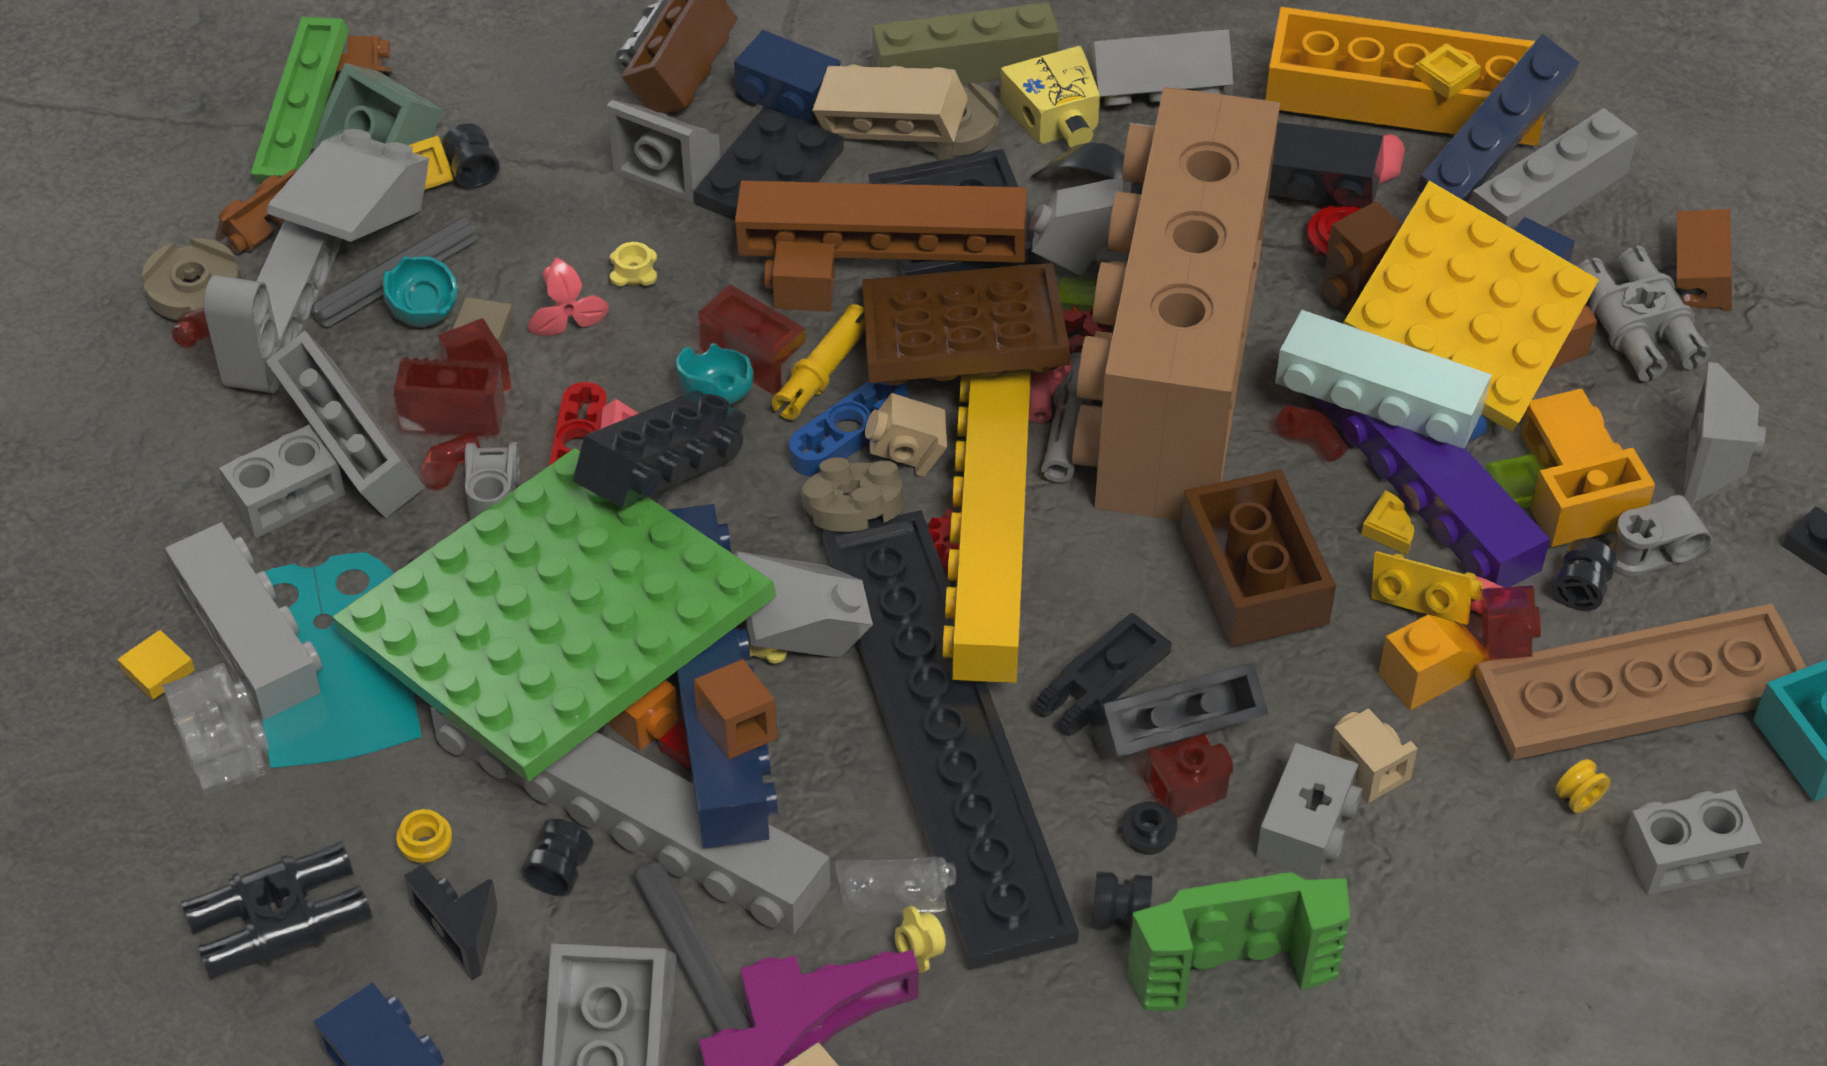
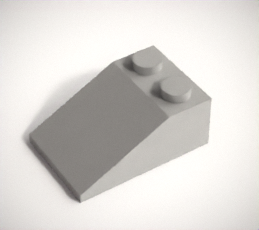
M346 129L342 134L323 140L268 204L267 214L350 242L421 211L429 158L412 153V147L397 142L384 144L372 140L371 134L358 129Z
M551 944L542 1066H665L673 1012L676 954L661 948Z

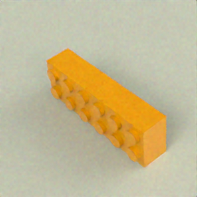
M1281 7L1269 67L1265 100L1280 102V110L1456 135L1536 41ZM1445 43H1448L1481 66L1479 79L1449 99H1446L1413 76L1415 64ZM1545 113L1522 138L1519 144L1538 146Z

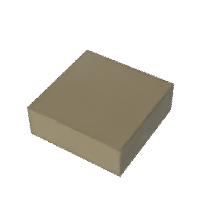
M465 297L452 329L453 343L500 350L513 318L512 304Z

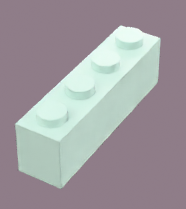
M1301 310L1280 349L1275 383L1290 388L1293 391L1305 393L1342 408L1350 409L1385 421L1388 424L1465 449L1483 412L1492 374Z

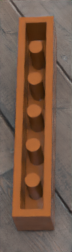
M741 181L735 219L739 255L775 256L777 241L834 244L835 258L1025 263L1027 187Z

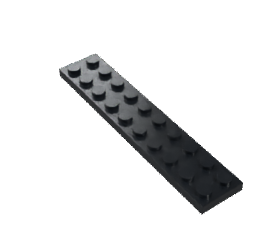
M922 510L897 515L885 523L883 519L869 521V529L860 531H824L823 546L831 568L863 581L873 625L862 635L857 644L970 970L1078 943V927L986 681L953 680V658H943L944 626H955V619H945L946 590L950 585Z

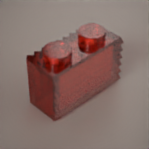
M407 356L400 360L394 387V397L401 430H420L425 433L436 431L470 433L476 436L500 434L506 403L501 368L497 361L489 364L486 360L482 363H479L477 360L469 363L466 359L462 362L455 359L450 362L446 358L440 362L437 358L430 361L427 357L422 360L415 357L410 360Z

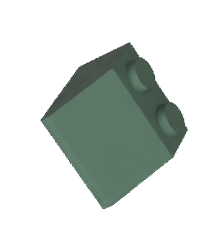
M345 63L323 111L312 149L316 150L323 140L342 134L346 129H358L371 134L372 140L384 144L397 142L409 145L432 137L444 110L377 70Z

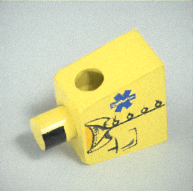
M1081 46L1001 67L1000 102L1036 142L1045 144L1065 138L1072 148L1075 145L1089 143L1092 140L1093 130L1098 125L1100 97Z

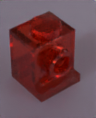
M1534 586L1480 589L1482 639L1489 659L1532 657V639L1541 637L1540 612L1538 606H1535Z
M1202 733L1162 750L1158 746L1147 749L1144 781L1157 802L1169 808L1175 817L1178 818L1227 798L1230 774L1233 773V762L1223 744L1219 743L1212 746L1205 733Z

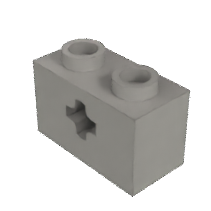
M1295 743L1262 823L1256 858L1319 879L1326 860L1329 859L1336 862L1346 835V830L1339 828L1343 817L1353 819L1363 791V788L1354 785L1358 763Z

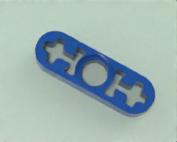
M868 381L798 429L789 440L790 464L792 468L801 475L812 477L820 472V464L823 461L834 457L846 459L868 444L870 439H867L865 436V428L870 414L874 410H879L891 393L907 398L906 385L904 383L886 385L881 382L869 383ZM852 419L861 423L862 426L856 431L844 432L839 430L836 424L842 420Z

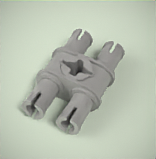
M1642 246L1635 247L1639 258H1637L1631 247L1625 250L1617 260V265L1624 272L1630 283L1616 285L1605 269L1603 262L1596 257L1592 258L1591 261L1596 268L1595 270L1588 259L1577 266L1599 279L1589 297L1591 300L1589 308L1595 319L1600 321L1609 335L1611 347L1625 354L1641 381L1649 380L1646 369L1653 380L1659 377L1667 368V361L1653 344L1655 342L1668 341L1677 353L1682 365L1687 369L1693 368L1690 357L1696 367L1701 366L1710 358L1712 354L1710 347L1694 327L1693 310L1690 306L1684 305L1674 290V281L1670 276L1659 273Z

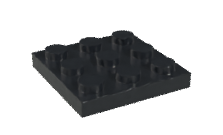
M1003 149L868 174L869 184L1019 187ZM1028 208L1025 262L1042 259V256L1032 252L1034 231L1029 229L1032 218ZM895 259L901 276L988 269L1023 263Z

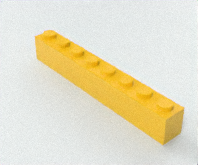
M1031 369L1011 370L1000 376H985L981 373L961 375L960 403H969V407H959L957 436L967 437L966 441L956 442L955 471L964 472V477L954 476L953 507H962V513L952 512L950 543L960 544V549H949L948 581H957V587H947L945 619H955V626H944L943 658H953V680L1017 683Z

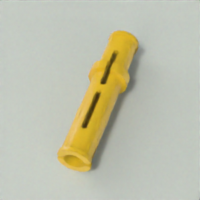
M849 305L844 314L807 359H800L791 370L792 377L771 399V404L775 411L785 401H790L781 412V417L788 420L797 419L814 395L821 394L827 388L829 376L866 332L865 317L860 323L855 322L864 312L862 306Z

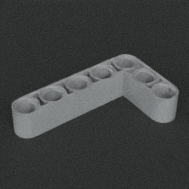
M284 220L257 281L220 275L211 277L205 291L204 311L221 381L224 386L271 394L277 391L281 382L266 360L304 331L312 313L311 306L317 301L340 249L341 238Z

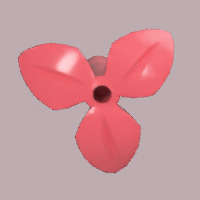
M555 258L551 266L544 269L542 277L547 285L548 295L556 304L552 307L541 308L532 315L527 329L531 333L542 336L560 334L566 329L568 316H573L579 326L588 327L600 322L607 315L609 306L602 298L594 295L579 301L575 300L582 288L581 280L570 265L560 258Z

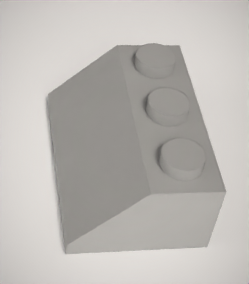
M1229 29L1094 41L1081 46L1098 88L1099 97H1104L1105 106L1131 104V95L1149 93V102L1161 101L1163 87L1184 90L1193 89V91L1221 94L1222 86L1234 84Z

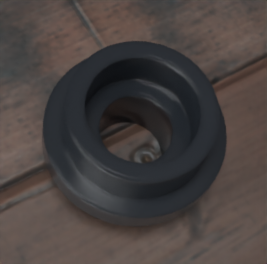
M1141 802L1133 805L1125 813L1122 822V832L1126 841L1135 851L1145 855H1154L1164 851L1174 841L1177 834V820L1173 812L1166 806L1157 802ZM1143 823H1153L1158 826L1146 827Z

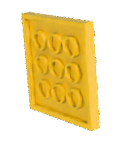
M1429 181L1343 324L1492 374L1482 415L1513 432L1599 279Z

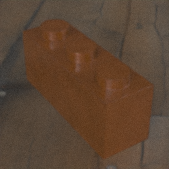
M668 0L621 77L647 109L663 114L671 111L679 113L685 110L694 101V93L702 79L711 72V64L719 50L728 43L729 33L738 17L725 0Z

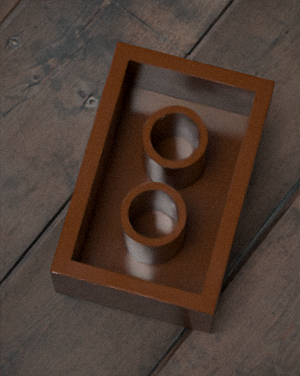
M1282 469L1184 490L1180 530L1231 647L1330 624L1336 584Z

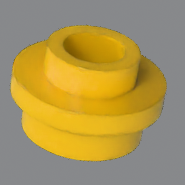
M420 809L408 814L403 819L396 835L397 845L401 854L408 860L418 863L432 862L441 858L449 850L453 839L448 821L437 812L429 809ZM422 837H432L427 841H418Z

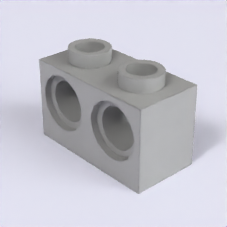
M310 424L292 433L283 435L278 440L219 467L227 501L255 539L345 495L339 463Z
M1736 789L1719 793L1705 791L1686 800L1666 804L1652 802L1643 805L1637 810H1632L1623 838V844L1647 895L1750 874L1762 845Z

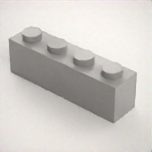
M1603 108L1473 190L1470 205L1513 230L1524 217L1546 227L1628 174L1638 132Z
M305 330L266 360L269 367L358 491L385 518L426 487L332 358Z
M220 522L165 548L176 585L263 721L321 693L316 672L322 670L323 667L314 646L310 641L303 644L296 636L299 634V629L292 613L286 605L281 608L277 607L273 601L276 599V594L269 578L264 571L254 572L251 567L254 564L251 553L241 537L233 540L223 523Z

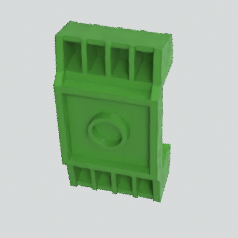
M1292 872L1182 889L1178 891L1171 902L1133 912L1126 974L1144 1010L1172 1011L1185 1009L1191 967L1210 969L1223 962L1245 958L1265 960L1275 956L1277 953L1288 951L1301 990L1338 979L1350 921L1346 878L1305 880Z

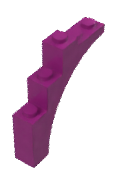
M908 950L900 953L881 952L868 960L842 966L828 964L817 968L814 972L802 975L796 956L782 959L775 957L765 958L751 966L740 968L742 999L752 1028L743 1030L735 1028L724 1029L716 1032L711 1037L699 1039L701 1066H784L818 1042L822 1046L838 1032L873 1013L918 999L919 967L914 951Z

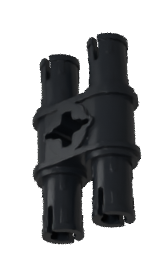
M342 841L294 859L293 855L288 857L283 855L281 856V861L239 876L238 873L232 874L233 877L228 879V885L203 895L180 901L192 935L240 916L243 921L246 919L249 921L245 923L246 929L198 946L210 980L259 961L260 965L273 964L272 959L312 944L315 947L321 946V942L326 941L325 935L352 924L372 919V913L367 898L363 895L364 892L361 885L312 903L311 899L305 900L304 898L307 897L306 891L328 882L354 875L347 851H344L345 847ZM271 903H275L277 908H281L282 917H278L276 911H272Z

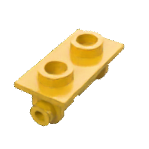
M1378 551L1374 553L1371 599L1465 625L1469 623L1470 601H1479L1484 588L1483 581L1476 580L1474 573L1467 572L1462 574L1405 559L1402 554L1398 553L1394 555Z

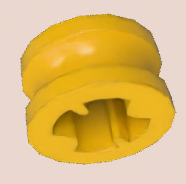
M1591 759L1582 760L1571 767L1561 777L1555 788L1556 794L1561 799H1570L1569 807L1574 813L1583 812L1597 803L1606 793L1611 783L1610 778L1605 773H1596L1597 766Z

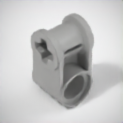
M509 442L508 447L477 448L475 443L466 444L465 490L470 521L492 505L503 501L512 491L519 487L520 451L518 442Z
M1675 495L1661 502L1638 509H1630L1622 513L1617 522L1616 531L1618 537L1612 541L1609 547L1616 554L1618 560L1615 571L1622 575L1635 577L1676 563H1687L1696 559L1709 548L1713 536L1685 497Z

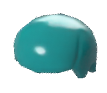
M404 256L391 271L386 270L384 272L383 291L385 304L396 319L411 327H427L442 321L452 311L458 300L456 278L445 263L429 256L411 258Z
M716 343L710 344L709 349L701 355H696L693 349L687 346L675 359L679 385L683 395L698 390L704 394L720 396L726 399L730 406L743 399L749 393L754 383V372L750 358L739 350L721 349Z

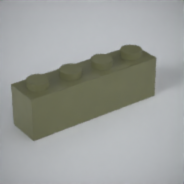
M1049 2L872 25L873 67L889 68L900 66L932 69L935 67L955 69L962 85L969 84V82L981 83L1001 80V67L1058 52L1059 30Z

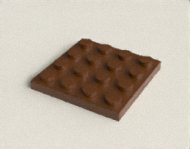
M1053 263L862 279L869 383L881 382L886 385H899L907 382L909 379L920 378L947 381L956 378L958 375L981 373L985 376H1000L1011 370L1022 369L1048 372L1055 370L1058 366L1070 365L1069 342Z

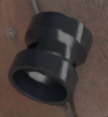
M471 123L460 124L445 134L441 144L448 163L452 165L451 169L458 184L464 188H481L496 178L500 169V163L493 149L489 147V141L481 127Z
M1586 538L1574 540L1568 546L1563 559L1564 566L1555 577L1552 586L1555 597L1567 607L1578 611L1597 609L1605 597L1607 591L1606 583L1612 579L1618 563L1616 554L1610 547L1600 541Z
M552 818L546 820L536 838L538 848L530 851L521 867V873L526 882L537 890L553 896H566L570 894L579 877L577 866L586 862L594 844L589 833L582 827L564 819Z
M1097 871L1092 927L1109 929L1115 924L1116 918L1121 919L1120 924L1127 925L1131 930L1133 912L1151 907L1153 876L1135 875L1130 880L1124 879V884H1118V877L1113 872Z

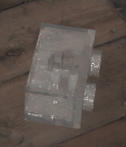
M224 663L162 685L171 717L204 796L266 774L261 752L270 748L259 719L249 722L245 712L253 710L246 687L242 679L232 683Z

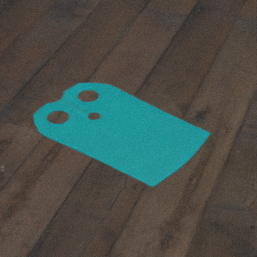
M367 552L329 556L326 562L315 566L314 570L313 567L305 568L293 563L264 571L272 586L287 583L297 588L299 592L296 603L288 607L299 629V634L296 636L302 644L307 641L312 643L323 667L322 670L316 672L321 691L320 694L264 721L262 720L270 768L344 760L421 738L414 692L337 631L334 621L326 629H318L313 624L314 619L321 615V610L322 614H328L333 617L356 599L392 576L394 572L382 561ZM360 570L367 574L369 585L359 594L346 595L337 589L336 580L343 572Z

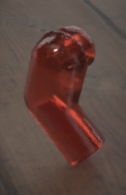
M204 307L183 313L176 320L177 324L172 329L174 341L182 347L194 346L196 340L210 337Z
M1291 405L1282 408L1277 416L1278 426L1281 433L1289 439L1315 444L1329 462L1340 459L1346 453L1347 445L1326 416L1320 411L1298 408Z
M473 431L429 448L421 467V477L426 485L435 489L444 488L449 485L458 464L465 461L466 444L475 443L477 448H481Z

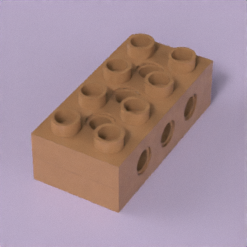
M1163 87L1156 125L1130 124L1124 155L1122 181L1143 184L1142 194L1116 191L1108 236V251L1129 253L1128 263L1111 260L1110 263L1101 262L1093 306V322L1115 326L1113 333L1096 331L1095 337H1085L1077 383V397L1103 401L1102 407L1081 404L1072 455V464L1098 468L1095 509L1181 521L1184 490L1222 482L1263 241L1280 102Z

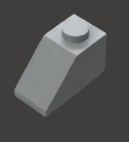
M1121 177L1058 190L1047 206L1041 204L1037 208L1031 219L1029 229L1034 231L1032 252L1082 276L1108 239L1116 191L1131 193V182H1123Z

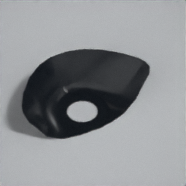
M1089 142L1075 145L1034 173L1030 178L1037 177L1049 168L1062 166L1096 171L1112 179L1121 178L1124 154L1119 149L1106 143ZM1131 183V192L1142 194L1143 184Z

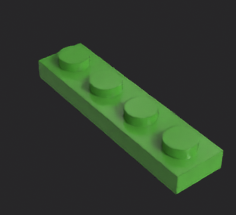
M301 17L250 173L258 184H261L273 175H277L280 178L292 169H295L297 172L309 158L349 32V27L343 19Z

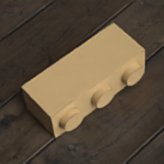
M859 65L828 66L813 112L823 129L843 136L844 139L954 143L968 97L955 69L941 67L921 69L900 66L886 68L862 67Z

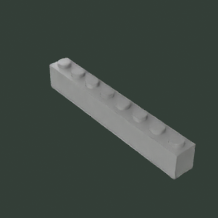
M431 707L436 739L448 752L455 755L462 753L477 761L492 776L499 779L506 777L519 784L534 799L543 803L550 801L568 811L581 825L586 827L595 826L612 835L625 849L632 852L639 850L659 861L669 873L678 877L685 875L703 885L718 900L723 902L732 901L751 911L752 915L759 922L768 927L778 926L795 935L831 887L830 857L770 824L769 840L703 848L693 783L598 732L593 733L528 782L438 710Z

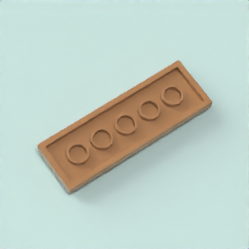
M1773 603L1482 662L1477 664L1474 676L1511 759L1517 760L1755 710L1759 706L1767 682L1804 669L1806 665Z

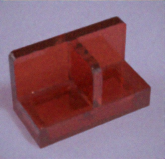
M729 284L698 312L701 350L705 353L709 349L710 344L716 343L721 349H732L748 356L754 372V384L775 395L782 389L781 364L806 342V328Z

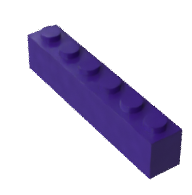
M1313 397L1317 408L1334 420L1342 429L1347 441L1351 445L1357 446L1372 462L1376 473L1381 478L1387 479L1402 495L1406 506L1411 511L1417 512L1433 529L1437 540L1442 545L1448 546L1464 563L1467 572L1474 573L1478 577L1508 589L1542 571L1550 538L1466 448L1463 449L1440 442L1417 432L1388 424L1385 421Z

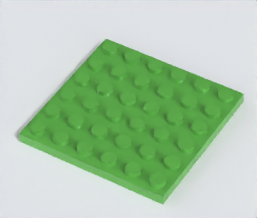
M576 448L520 485L503 501L492 505L332 617L337 631L528 782L776 597L774 583L771 579L649 497L621 508L573 482L580 451Z

